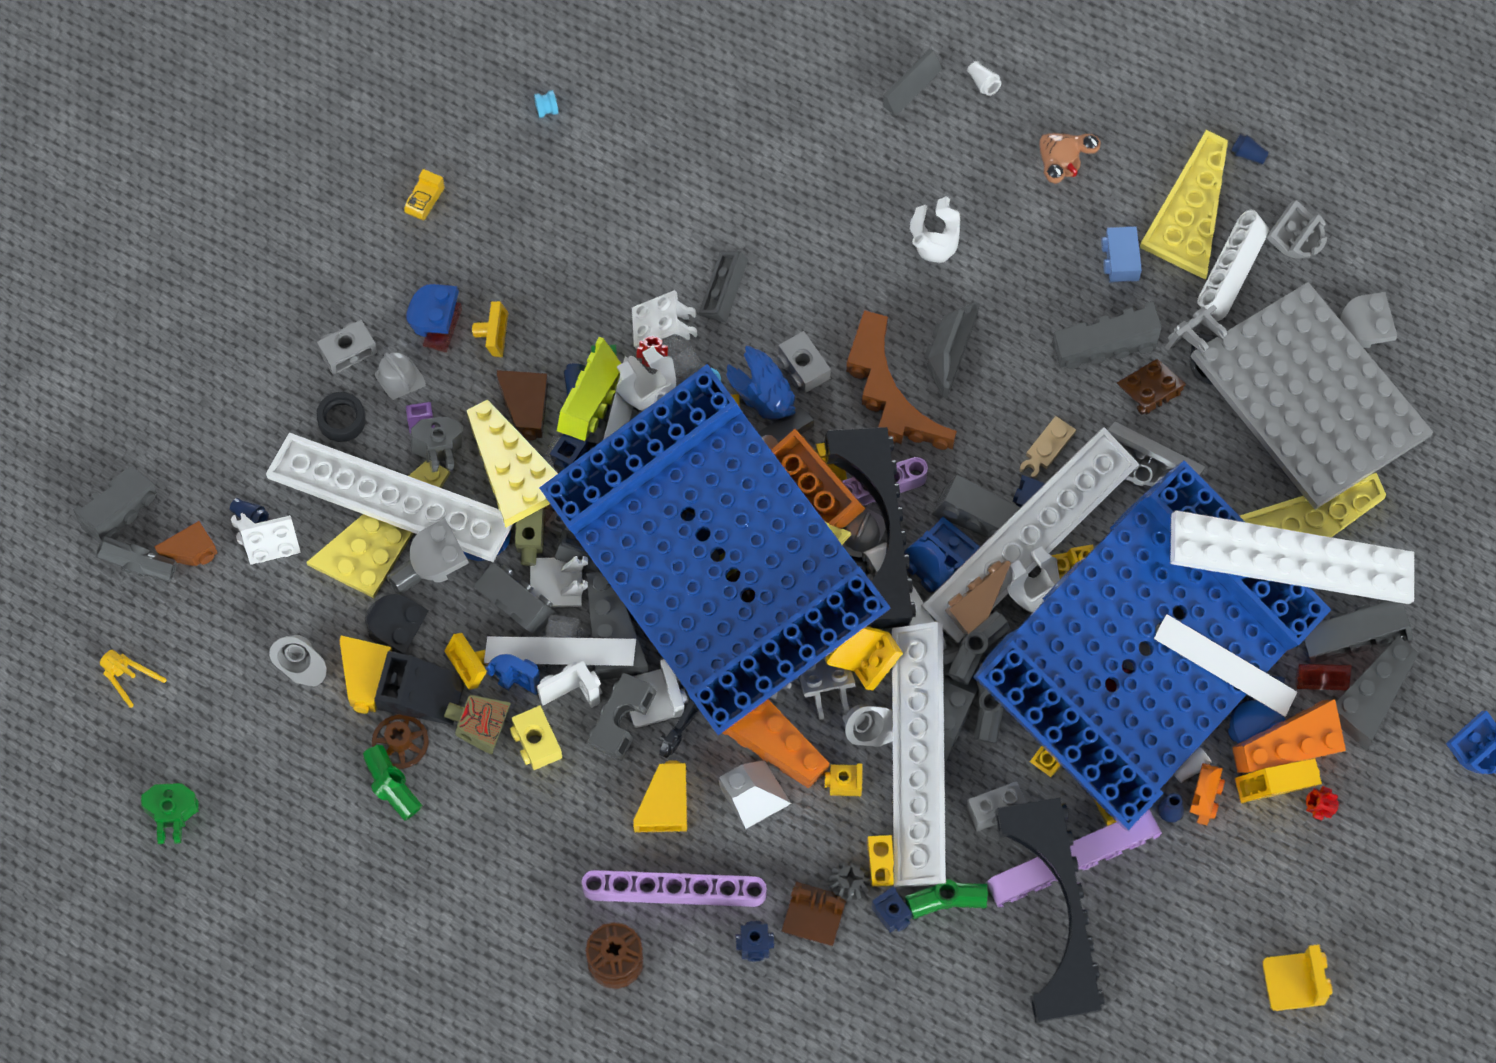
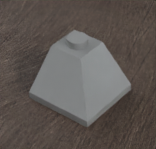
M764 760L742 764L719 777V787L745 829L752 827L791 804Z

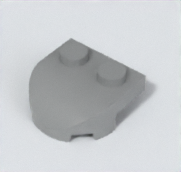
M1297 200L1290 203L1266 237L1284 255L1297 259L1308 258L1319 253L1327 242L1323 218L1319 214L1313 216Z
M1385 292L1355 297L1345 306L1340 320L1363 348H1370L1371 344L1396 340L1397 332Z
M445 518L420 531L411 543L410 561L414 571L421 579L433 580L436 583L448 580L446 575L469 563Z

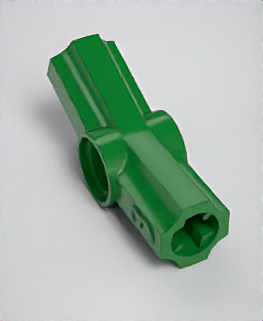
M375 745L368 748L363 755L374 779V782L371 784L372 791L378 798L387 800L404 821L408 820L423 805L405 785V775L400 769L393 766L384 746Z
M946 879V883L937 884L907 895L905 900L912 912V918L916 919L935 911L952 907L987 908L988 888L987 884L956 883L953 880ZM949 890L954 896L951 899H944L941 897L940 892Z

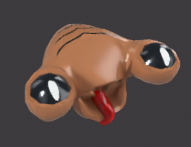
M1050 133L1042 135L1040 139V153L1044 164V175L1047 180L1057 184L1064 177H1075L1080 168L1079 153L1094 154L1099 151L1101 142L1098 137L1092 134L1074 136Z

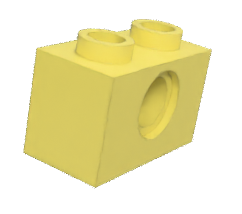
M541 706L512 717L513 727L509 729L514 741H520L523 746V750H520L525 765L531 764L533 770H536L562 759L560 746ZM534 735L541 737V740L537 743H530L528 741Z

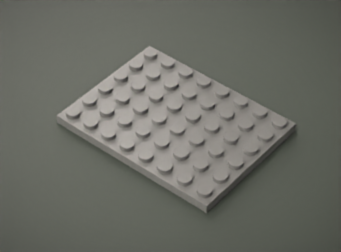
M1309 282L1227 331L1228 334L1223 339L1216 337L1208 342L1209 348L1204 353L1196 349L1191 354V358L1315 510L1422 443L1433 434L1431 428Z

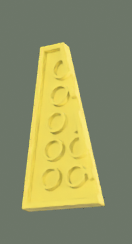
M1208 130L1205 131L1140 244L1141 249L1205 280L1208 274L1228 140Z
M488 399L466 410L467 418L482 456L505 528L549 505V501L539 487L558 473Z
M425 461L409 477L442 488L450 475V470L448 471L439 465L438 472H432L430 463ZM363 514L308 560L307 565L375 598L387 575L392 570L414 533Z
M1374 473L1316 510L1304 496L1240 515V517L1246 523L1332 538L1384 500L1386 493L1377 473Z

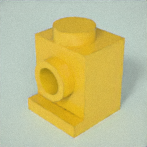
M862 764L831 765L830 772H825V787L830 788V796H861ZM839 776H848V779L842 781L839 779Z

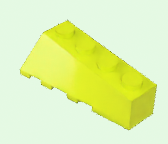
M601 337L596 341L595 353L591 352L587 359L588 363L585 370H581L575 388L571 389L560 411L557 432L583 441L587 439L590 432L594 433L596 431L599 418H604L608 404H613L616 386L620 377L617 366L622 363L605 339Z

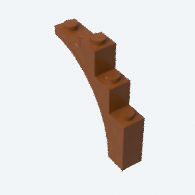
M864 310L846 368V372H849L855 378H868L862 394V405L875 412L883 410L878 428L887 427L888 435L893 437L894 444H902L904 436H907L909 440L916 443H922L923 441L932 443L935 448L940 450L953 449L957 431L939 425L921 414L906 400L890 374L884 343L888 317Z

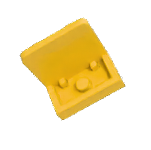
M867 626L827 655L825 661L830 666L854 671L865 689L873 691L903 652L889 632Z
M1320 945L1308 946L1305 953L1267 957L1263 960L1262 965L1272 1010L1280 1011L1322 1006L1329 999V995H1332L1331 981L1326 979L1324 969H1327V959L1325 953H1321Z

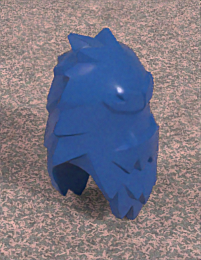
M746 346L744 357L750 367L752 379L741 369H736L728 364L726 375L731 386L740 394L746 405L754 407L763 419H779L795 414V395H793V391H791L790 385L779 367L764 352L751 346Z

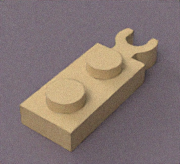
M1055 416L1027 451L1026 456L1030 460H1025L1021 464L1020 472H1023L1027 467H1031L1034 472L1030 478L1035 479L1039 474L1040 466L1047 470L1076 433V429Z

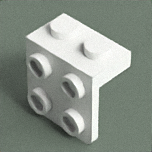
M664 659L660 660L661 669L633 676L651 684L657 691L646 715L637 711H630L632 723L636 728L680 717L684 712V705L688 704L685 690L679 689L677 682L679 679Z
M584 661L578 664L574 662L567 665L563 672L555 676H546L537 686L542 705L578 687L582 690L591 708L601 703L600 694H602V690L599 686L601 685L600 680L594 671L589 672Z

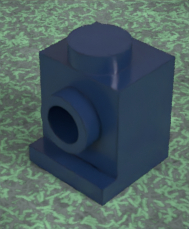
M563 434L550 453L552 463H554L553 467L561 472L590 450L588 441Z
M1022 475L1019 488H1017L1012 502L1021 508L1045 483Z
M894 886L872 901L871 909L889 933L895 929L900 932L911 923L912 912L899 896ZM895 906L899 911L893 914L889 911V908Z

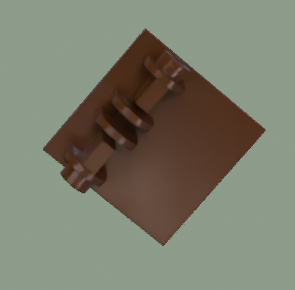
M1159 359L1150 362L1117 382L1119 387L1139 404L1137 410L1141 415L1144 413L1148 415L1152 410L1156 409V405L1161 407L1162 401L1166 404L1174 397L1180 396L1181 391L1184 390L1183 387L1186 386V383Z
M796 882L792 890L791 901L781 932L833 946L846 900L831 891Z

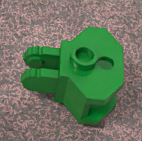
M182 783L155 784L141 796V806L145 813L153 818L157 824L158 844L165 843V828L174 827V843H181L182 827H185V821L199 811V801L196 798V794Z

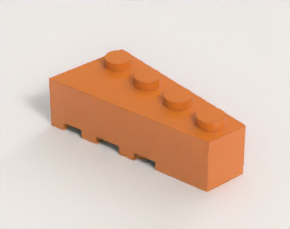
M769 699L723 732L724 735L727 734L736 740L738 744L755 752L761 759L775 765L780 771L807 788L828 771L830 763Z
M1335 699L1322 700L1314 706L1295 714V716L1274 725L1270 729L1233 746L1237 773L1253 772L1346 751Z

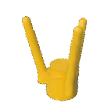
M109 650L100 660V666L105 669L103 675L111 681L130 708L134 706L132 701L114 677L115 675L120 676L126 673L131 678H135V673L127 668L128 665L163 683L166 682V678L129 659L124 654L120 655L115 650Z

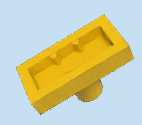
M501 301L491 302L489 322L473 323L472 325L474 338L487 337L485 347L493 357H503L508 311Z
M463 633L453 634L444 652L469 690L476 689L487 672L484 667L488 665V663H484L486 650L474 652Z

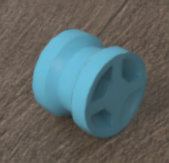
M553 90L548 91L545 95L534 94L539 118H543L549 113L553 115L558 114Z

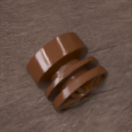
M615 922L603 924L592 932L587 940L585 951L589 972L594 980L604 987L613 989L627 987L634 982L642 971L644 961L641 940L637 933L629 926ZM614 948L616 952H619V955L614 957L610 950Z

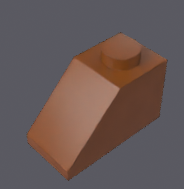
M200 521L155 546L158 555L176 560L177 563L197 566L200 563L202 565L207 564L217 554L214 543Z

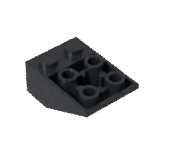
M388 651L374 700L377 710L453 726L454 720L444 716L449 702L459 705L465 683L458 673L414 656Z

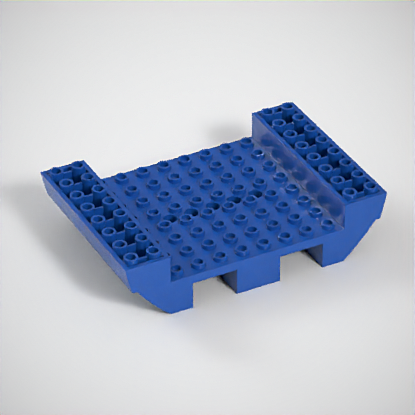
M708 364L539 487L685 687L688 695L717 735L730 728L891 609L743 414L736 401ZM686 509L695 510L696 515L693 520L684 521L682 519V514ZM701 529L710 530V537L706 541H699L697 533ZM717 549L725 551V558L720 562L712 560V553ZM732 569L740 571V578L736 582H729L727 580V574ZM746 590H754L756 594L755 599L750 603L742 601V594Z
M1185 460L1170 470L1110 527L1111 531L1055 584L1042 598L1044 602L1018 629L1009 633L992 650L978 672L973 676L1123 829L1128 831L1163 794L1160 788L1247 695L1155 640L1156 626L1162 624L1166 614L1176 619L1173 615L1174 606L1180 607L1184 612V617L1182 620L1176 619L1177 621L1267 673L1287 650L1299 646L1331 611L1329 606L1310 587L1170 564L1171 515L1173 512L1182 511L1245 522ZM1141 642L1149 645L1150 654L1148 656L1140 653L1139 645ZM1124 660L1132 663L1133 672L1131 674L1123 671L1122 663ZM1107 678L1115 681V692H1109L1105 688Z

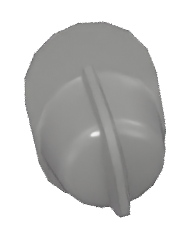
M386 352L384 354V358H382L379 370L375 372V376L392 400L425 387L423 375L410 358L401 353L389 354Z
M867 507L851 523L841 528L852 534L843 543V547L849 555L858 558L862 557L863 552L879 545L886 529L883 517Z
M301 635L285 636L272 644L269 655L272 663L295 683L314 687L323 682L327 673L325 661L312 648L311 643Z
M861 704L851 708L847 715L844 714L842 717L845 722L846 738L852 744L880 747L893 741L892 709Z

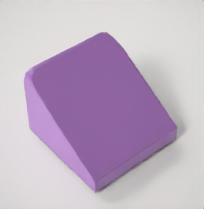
M431 402L406 406L410 433L411 428L421 419L433 418Z

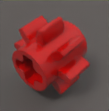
M649 336L643 341H639V347H637L636 358H642V364L646 367H650L642 352L652 346L663 357L668 356V346L662 345V340L656 336Z
M1322 786L1320 790L1313 788V791L1306 798V806L1308 807L1306 811L1313 813L1312 817L1323 820L1324 816L1332 818V815L1338 810V795L1332 793V789Z

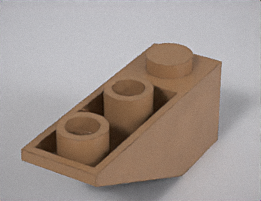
M999 560L987 569L989 572L987 576L983 579L977 577L967 586L970 589L964 595L958 593L947 602L950 606L945 611L963 634H969L989 617L1011 565L1009 560L1002 563Z

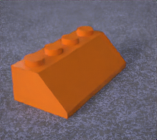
M796 429L771 449L824 522L841 529L851 523L866 509Z

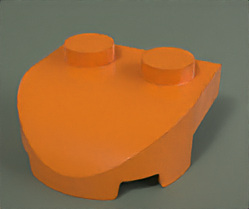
M1202 763L1190 808V813L1199 815L1197 823L1207 825L1210 818L1215 819L1219 804L1214 803L1216 794L1221 795L1225 780L1220 779L1223 768Z

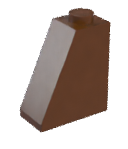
M497 370L498 386L514 428L526 440L532 441L536 440V438H543L548 391L547 373Z

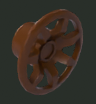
M394 715L384 719L376 727L372 736V747L376 743L387 744L388 749L386 752L390 757L394 752H398L401 764L392 763L393 766L398 769H405L417 764L425 755L429 744L428 733L418 719L405 715ZM397 719H404V722L396 721L389 723ZM409 721L415 723L421 731L411 732L408 727ZM386 725L384 737L377 738L379 731ZM423 735L424 744L422 749H419L412 743V740ZM408 749L418 753L416 758L405 763V750Z

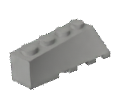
M1114 422L1107 430L1139 463L1124 480L1134 482L1133 484L1140 486L1147 485L1153 487L1170 470L1184 460L1200 477L1202 476L1205 466L1117 422Z

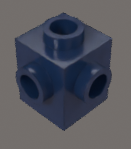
M749 921L746 925H741V934H736V950H742V959L758 962L764 960V958H769V949L774 948L773 932H768V924H762L761 921ZM750 938H760V939H759L758 941H752Z

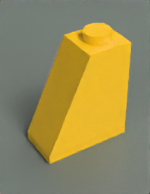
M341 635L339 641L350 706L353 707V710L363 714H367L368 711L376 712L377 707L374 698L387 652H392V649L388 646Z
M1316 759L1269 767L1235 778L1241 803L1303 790L1322 784Z
M670 760L666 761L665 764H659L634 818V832L687 831L686 763Z

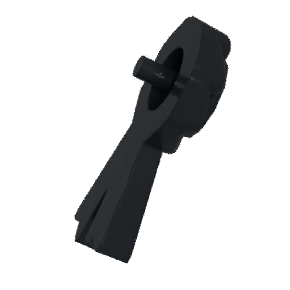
M690 700L676 726L669 732L667 737L661 736L660 740L664 742L660 748L659 755L664 758H668L676 751L682 740V731L696 717L695 715L698 711L694 709L696 704L693 700Z

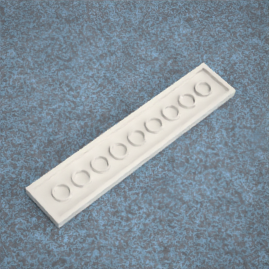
M1105 427L1102 428L921 606L931 615L935 622L942 623L943 630L955 643H958L966 634H963L945 611L950 606L947 602L958 593L964 595L970 589L967 586L977 577L983 579L989 574L987 569L998 560L1001 563L1009 560L1011 564L1019 560L1029 574L1038 565L1031 552L1042 546L1049 554L1139 463ZM1009 569L993 608L1008 594L1006 587L1012 582V573Z
M292 433L288 434L266 472V476L270 480L415 534L445 518L462 551L494 562L513 526L512 524L505 528L501 511L497 508Z
M1175 511L1171 515L1170 564L1405 604L1414 602V552L1182 511Z
M937 621L892 628V637L903 652L892 667L894 887L897 888L946 883L943 624Z

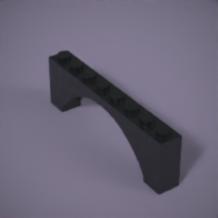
M887 427L827 430L824 439L827 464H834L843 469L866 488L879 507L886 528V555L881 568L871 582L891 609L869 624L868 627L880 629L909 626L912 618L916 616L915 602L910 600V593L913 591L912 579L907 578L906 569H909V555L904 554L903 545H906V532L901 530L900 522L903 521L902 506H898L897 498L900 497L899 483H895L894 475L897 473L896 460L891 458V451L894 449L893 437L888 435Z
M1059 797L997 808L995 810L999 838L1008 837L1020 843L1042 860L1059 883L1067 905L1069 919L1068 938L1062 960L1047 985L1039 993L1030 996L1035 1023L1100 1012L1102 1010L1101 1005H1105L1103 990L1097 987L1096 979L1100 977L1097 962L1092 961L1091 952L1094 951V942L1091 935L1087 936L1086 925H1089L1087 910L1082 909L1080 899L1084 898V892L1081 882L1077 883L1075 872H1079L1076 856L1071 854L1070 846H1073L1074 843L1071 830L1066 828L1065 820L1068 819L1066 804H1062Z

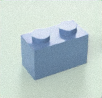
M1137 226L1107 228L1105 237L1101 238L1102 252L1107 253V259H1104V274H1109L1110 282L1139 281L1142 269Z

